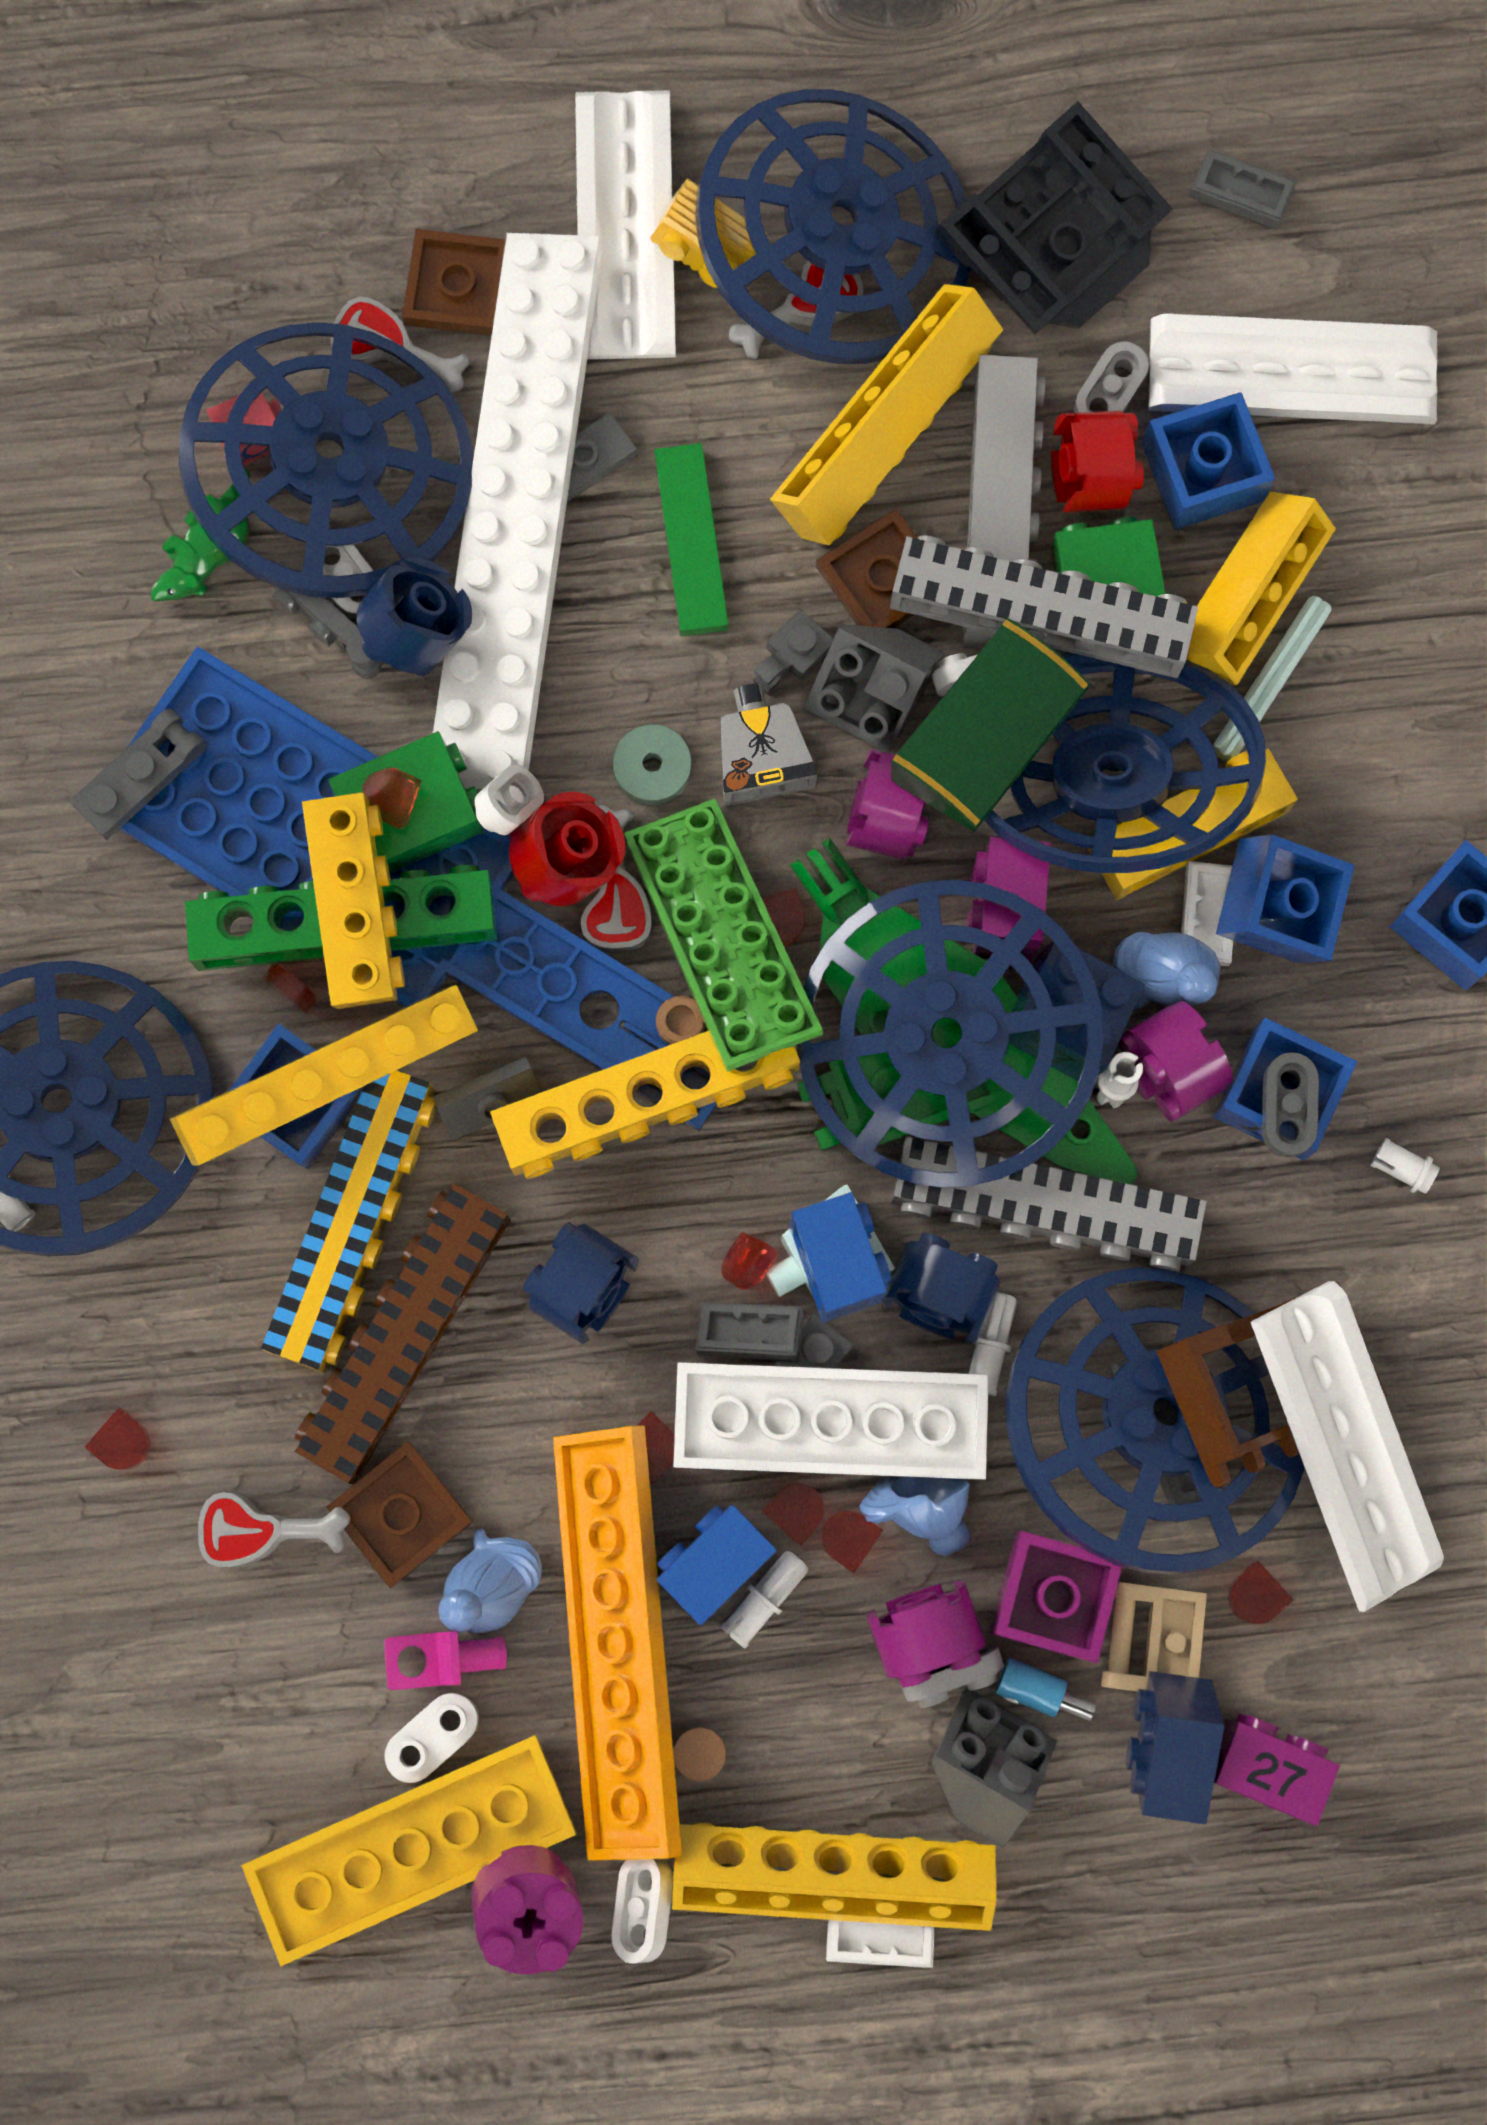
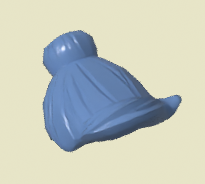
M1178 932L1160 934L1134 933L1123 939L1115 949L1112 964L1114 968L1145 984L1134 1010L1144 1007L1149 1001L1167 1007L1181 1000L1190 1006L1207 1002L1216 993L1221 970L1216 953L1208 945L1193 936Z
M909 1476L881 1477L859 1506L867 1522L879 1524L891 1520L909 1533L929 1539L932 1551L942 1557L962 1550L970 1541L969 1527L962 1519L968 1505L969 1483L966 1479Z
M482 1528L474 1533V1550L458 1562L449 1573L444 1586V1596L439 1603V1618L448 1629L453 1631L481 1634L503 1628L518 1614L529 1593L538 1586L541 1580L542 1564L539 1554L527 1541L508 1537L489 1538L485 1533V1529Z

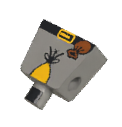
M758 683L736 688L734 696L738 712L720 717L724 806L816 788V767L789 704L781 703L767 706L763 687Z

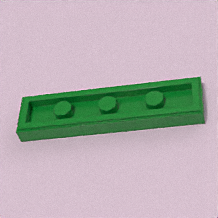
M702 443L654 449L680 637L727 631L728 618Z

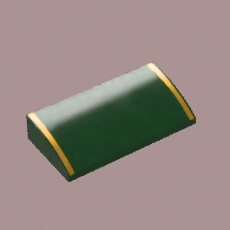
M1007 618L891 760V781L975 832L1086 693L1090 683L1053 648L1019 624Z

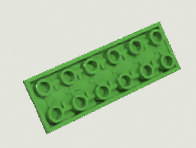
M716 799L625 832L624 837L726 1071L728 1072L761 1059L777 1050L789 1048L823 1035V1029Z

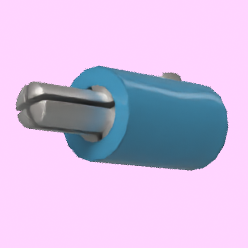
M1008 1657L995 1689L996 1694L1012 1703L1025 1705L1051 1717H1055L1059 1709L1088 1721L1094 1717L1096 1704L1066 1692L1068 1681Z

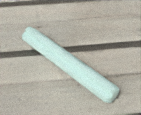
M1317 596L1308 598L1244 697L1259 722L1331 612L1330 604ZM1231 719L1213 745L1216 756L1225 762L1239 755L1245 745L1241 734Z

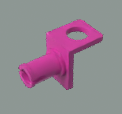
M457 1631L388 1637L384 1640L386 1681L389 1690L461 1685V1673L492 1669L504 1670L506 1667V1646L502 1636L491 1639L458 1641ZM409 1646L418 1647L426 1657V1666L423 1672L415 1677L403 1675L397 1664L400 1652Z

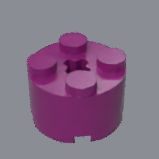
M870 749L863 767L869 769L867 778L858 781L846 832L850 835L846 840V846L905 860L906 857L913 858L917 846H922L928 828L929 817L921 815L926 803L891 781V760L895 757L894 754Z
M1182 1000L1164 1008L1126 1031L1118 1043L1122 1052H1130L1138 1057L1134 1064L1135 1066L1140 1063L1143 1065V1073L1138 1080L1137 1091L1145 1100L1154 1097L1159 1109L1169 1122H1174L1222 1093L1233 1082L1230 1064L1218 1040L1211 1044L1209 1043L1208 1039L1200 1031L1208 1025L1189 1004Z
M953 1581L956 1589L954 1592L944 1593L941 1584H937L885 1602L888 1613L880 1617L877 1616L875 1609L866 1614L885 1674L888 1678H898L902 1688L915 1686L931 1678V1670L950 1664L951 1670L956 1671L973 1666L982 1660L979 1650L985 1646L986 1642L965 1581Z
M535 1845L511 1847L501 1852L502 1856L491 1864L487 1865L486 1863L475 1878L471 1899L478 1944L485 1960L490 1965L516 1974L557 1971L567 1963L569 1955L579 1942L583 1929V1913L576 1880L569 1868L553 1851Z

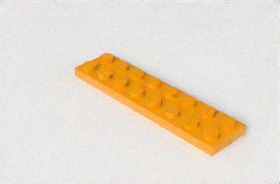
M627 1426L553 1437L587 1861L667 1859L682 1856L659 1584L656 1580L658 1572L645 1426Z

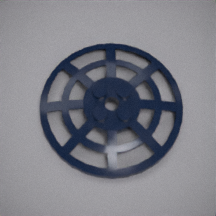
M804 89L779 94L756 104L736 118L720 136L702 171L697 188L695 220L698 243L708 272L721 295L739 317L754 330L785 350L812 360L835 364H867L883 360L916 320L917 316L907 294L925 276L934 254L958 265L956 276L951 285L965 287L971 267L966 269L935 234L938 228L937 211L926 180L941 174L952 194L956 209L967 199L962 184L948 159L932 139L908 118L885 104L859 94L834 89ZM800 103H832L847 106L848 119L847 123L820 121L801 125L793 129L775 109ZM867 113L879 117L903 132L923 150L928 158L913 163L894 143L878 133L866 129ZM758 119L776 139L759 155L749 174L748 180L719 177L722 162L733 142L750 124ZM823 135L844 136L846 140L843 158L819 160L804 140ZM865 143L885 153L902 170L883 179L876 171L863 164ZM785 150L790 153L803 170L792 187L763 182L771 164ZM911 187L915 188L923 210L924 228L900 219L899 206L895 195ZM715 196L744 199L743 209L746 229L756 255L734 270L725 257L717 233L714 212ZM760 202L784 207V221L788 234L773 244H770L762 224ZM834 207L846 209L853 218V224L841 225L836 222L831 214V209ZM896 238L921 248L914 266L901 280H898L885 257ZM799 252L811 264L824 270L821 288L814 287L799 278L786 267L783 261ZM869 269L882 289L880 292L862 296L840 295L843 275L858 274ZM768 271L790 293L807 303L817 306L810 334L797 330L773 316L751 296L745 287ZM890 305L902 329V332L895 336L870 342L829 340L836 311L842 313H864Z
M320 322L286 325L262 332L236 345L217 360L199 381L186 406L180 429L179 468L183 490L195 519L209 540L230 561L253 577L279 589L313 597L345 598L366 595L391 565L398 564L402 559L408 557H418L429 561L436 559L456 534L468 506L472 488L474 453L469 429L457 401L442 379L423 360L400 344L374 332L343 324ZM310 336L334 337L331 355L301 356L283 361L275 366H272L256 351L265 345L289 338ZM353 341L371 345L396 357L415 370L423 379L402 388L395 380L382 371L361 361L351 359ZM238 360L256 378L238 396L229 414L228 422H197L201 407L211 387L224 371ZM329 369L327 391H316L301 396L284 378L287 375L304 370ZM349 373L357 374L372 381L390 396L368 407L360 400L346 394ZM266 388L284 406L272 426L243 424L251 404ZM435 395H439L455 426L460 450V466L432 457L429 431L417 404ZM404 411L414 431L417 453L389 446L383 423ZM331 440L339 444L343 452L336 458H325L316 451L315 446L321 441ZM195 442L225 443L224 453L227 470L240 496L217 515L208 503L198 479L194 457ZM240 444L269 446V459L273 471L255 485L251 484L243 467ZM386 466L415 473L407 492L393 508L389 506L376 488L384 476ZM429 477L456 485L454 500L444 520L431 537L421 546L417 547L401 522L409 516L419 503L427 487ZM283 489H286L299 500L311 504L309 525L301 524L284 516L271 507L267 501ZM359 501L364 504L375 519L356 527L329 529L331 508L345 507ZM254 513L260 520L277 532L295 540L306 542L303 572L286 568L260 556L240 542L230 531L250 514ZM385 534L401 558L389 566L367 573L344 576L322 575L326 546L355 545Z
M1071 652L1061 653L1060 655L1082 675L1096 672H1115L1113 695L1080 699L1052 734L1061 744L1055 753L1053 764L1031 761L1010 787L1011 794L1022 814L1001 819L992 810L984 820L995 833L1015 848L1039 860L1068 869L1095 873H1133L1160 869L1186 861L1214 847L1234 832L1248 816L1261 792L1266 767L1265 738L1258 718L1247 701L1228 682L1207 668L1187 659L1178 678L1084 655L1071 654ZM1134 674L1152 675L1174 681L1200 693L1206 699L1187 716H1184L1180 712L1161 703L1132 697ZM1221 710L1232 720L1241 734L1249 756V764L1218 769V760L1214 747L1201 728ZM1111 712L1109 723L1091 725L1077 732L1067 723V721L1081 716ZM1130 714H1138L1155 719L1170 726L1171 729L1158 737L1144 728L1129 724ZM1188 741L1198 754L1203 771L1173 772L1174 763L1171 752ZM1107 769L1115 772L1123 771L1124 773L1118 776H1108L1103 774L1102 771ZM1023 777L1053 782L1058 799L1037 808L1026 792ZM1248 782L1240 805L1214 829L1207 833L1192 825L1208 809L1215 796L1217 787ZM1201 789L1194 803L1180 817H1177L1161 806L1171 790ZM1074 812L1081 817L1097 821L1095 836H1087L1070 831L1055 824L1053 821ZM1142 817L1160 828L1139 836L1115 838L1117 823L1128 822ZM1040 828L1045 833L1063 842L1091 848L1092 854L1091 856L1076 854L1050 847L1022 834V832ZM1171 837L1186 843L1158 853L1132 857H1112L1113 850L1147 847L1163 842Z
M962 880L926 881L896 889L869 902L849 917L825 943L810 968L804 985V991L813 1008L814 999L823 974L832 960L855 977L849 987L842 1007L839 1027L840 1039L811 1043V1039L797 1044V1054L800 1060L799 1065L804 1086L817 1113L832 1134L856 1157L882 1173L909 1183L940 1188L967 1187L999 1180L1030 1166L1053 1149L1074 1126L1091 1097L1100 1072L1104 1045L1103 1011L1095 980L1082 953L1064 929L1043 910L1014 893L984 883ZM939 895H962L983 898L1006 906L1022 915V917L1004 940L973 927L942 925ZM918 899L921 929L910 931L893 939L875 952L868 961L844 944L857 929L876 915L900 903ZM1039 928L1053 940L1069 962L1080 985L1084 1003L1053 1007L1050 995L1041 976L1029 960L1020 953ZM954 940L972 943L992 951L993 954L975 977L962 972L948 971L944 941ZM917 945H924L927 974L913 980L904 988L880 971L885 964L900 953ZM1010 965L1017 970L1027 984L1037 1009L1006 1013L1001 1000L992 989ZM868 987L891 1004L886 1017L885 1032L855 1036L857 1011L863 994ZM944 1018L955 1019L962 1029L960 1041L951 1048L940 1047L933 1038L934 1026ZM1087 1023L1088 1042L1084 1068L1074 1095L1068 1105L1064 1107L1041 1090L1054 1057L1056 1027ZM1040 1030L1038 1056L1029 1078L1026 1079L1003 1062L1008 1050L1010 1034ZM888 1052L892 1064L901 1074V1077L884 1100L868 1082L858 1057ZM843 1059L845 1070L854 1089L865 1104L875 1113L858 1138L845 1127L829 1105L817 1079L814 1064ZM990 1078L1015 1096L1008 1104L994 1114L979 1121H970L966 1092L980 1087ZM918 1088L929 1093L945 1095L950 1126L922 1123L906 1117L901 1112ZM1027 1106L1053 1124L1041 1138L1019 1154L995 1165L978 1168L973 1138L984 1136L1003 1127L1021 1114ZM891 1126L922 1139L953 1141L958 1172H936L912 1168L886 1158L876 1152L875 1149Z
M78 961L42 962L15 968L0 975V988L21 979L34 977L36 1002L22 1005L0 1016V1034L13 1025L33 1017H37L39 1043L23 1049L16 1055L0 1046V1128L8 1139L0 1150V1192L26 1203L47 1206L59 1205L63 1236H36L17 1233L0 1227V1247L18 1253L47 1257L80 1255L109 1248L139 1234L159 1220L183 1196L201 1165H192L187 1153H185L183 1160L173 1174L149 1155V1153L155 1146L163 1126L166 1097L197 1095L198 1106L214 1098V1087L206 1055L194 1030L180 1011L155 988L130 974L104 965ZM74 973L95 976L123 985L137 994L116 1014L108 1008L87 1001L57 999L55 974ZM153 1006L165 1015L180 1035L191 1058L195 1075L163 1076L160 1063L153 1048L141 1032L134 1027ZM66 1013L85 1016L100 1021L105 1026L87 1046L75 1041L61 1040L58 1014ZM124 1037L139 1055L147 1077L116 1080L112 1069L104 1058ZM64 1089L72 1095L68 1108L58 1113L47 1111L43 1106L46 1095L52 1090ZM150 1098L147 1121L140 1138L135 1144L114 1128L119 1117L121 1100ZM100 1145H103L122 1160L104 1175L77 1185L74 1160L88 1155ZM25 1154L40 1161L53 1162L56 1188L29 1186L10 1179L8 1175ZM135 1171L160 1190L148 1203L126 1218L104 1228L84 1233L80 1202L91 1200L111 1191L127 1180Z
M1140 1267L1111 1271L1083 1281L1055 1300L1031 1326L1023 1338L1012 1363L1006 1392V1427L1012 1455L1025 1486L1043 1513L1063 1534L1086 1551L1114 1565L1143 1573L1178 1575L1204 1571L1231 1561L1259 1543L1280 1522L1295 1498L1305 1466L1300 1454L1288 1457L1284 1454L1281 1447L1274 1443L1260 1447L1265 1463L1288 1474L1284 1488L1271 1509L1251 1529L1239 1536L1227 1505L1234 1502L1251 1485L1258 1472L1250 1473L1243 1466L1239 1474L1223 1490L1211 1484L1156 1352L1158 1350L1147 1351L1132 1326L1151 1322L1178 1325L1174 1343L1215 1328L1216 1326L1201 1318L1205 1296L1216 1300L1240 1319L1254 1313L1225 1290L1198 1277L1168 1269ZM1143 1280L1169 1282L1185 1287L1181 1311L1172 1308L1147 1307L1132 1309L1123 1313L1104 1288L1119 1283ZM1086 1298L1103 1322L1097 1325L1080 1341L1070 1356L1067 1365L1036 1358L1041 1342L1054 1323L1075 1303ZM1111 1335L1128 1360L1115 1372L1112 1378L1083 1370L1093 1351ZM1233 1344L1222 1350L1236 1367L1216 1376L1210 1371L1209 1373L1227 1416L1228 1406L1225 1395L1247 1385L1254 1409L1255 1429L1254 1433L1231 1424L1239 1444L1270 1432L1269 1407L1263 1385L1260 1381L1261 1378L1270 1375L1263 1355L1249 1360L1243 1350L1237 1344ZM1029 1378L1060 1385L1059 1419L1067 1449L1042 1462H1039L1034 1450L1027 1420ZM1077 1391L1103 1398L1102 1419L1105 1429L1086 1439L1082 1437L1077 1418ZM1163 1400L1174 1407L1177 1414L1175 1425H1164L1157 1420L1153 1411L1155 1401ZM1115 1449L1124 1460L1139 1469L1140 1472L1133 1493L1114 1482L1098 1466L1094 1459ZM1078 1467L1083 1476L1100 1494L1116 1506L1127 1510L1117 1540L1101 1534L1078 1517L1061 1499L1050 1481ZM1187 1473L1190 1474L1201 1498L1198 1502L1186 1504L1154 1502L1161 1476L1173 1477ZM1208 1516L1219 1543L1218 1547L1207 1551L1181 1555L1152 1553L1137 1549L1148 1518L1156 1521L1182 1522Z

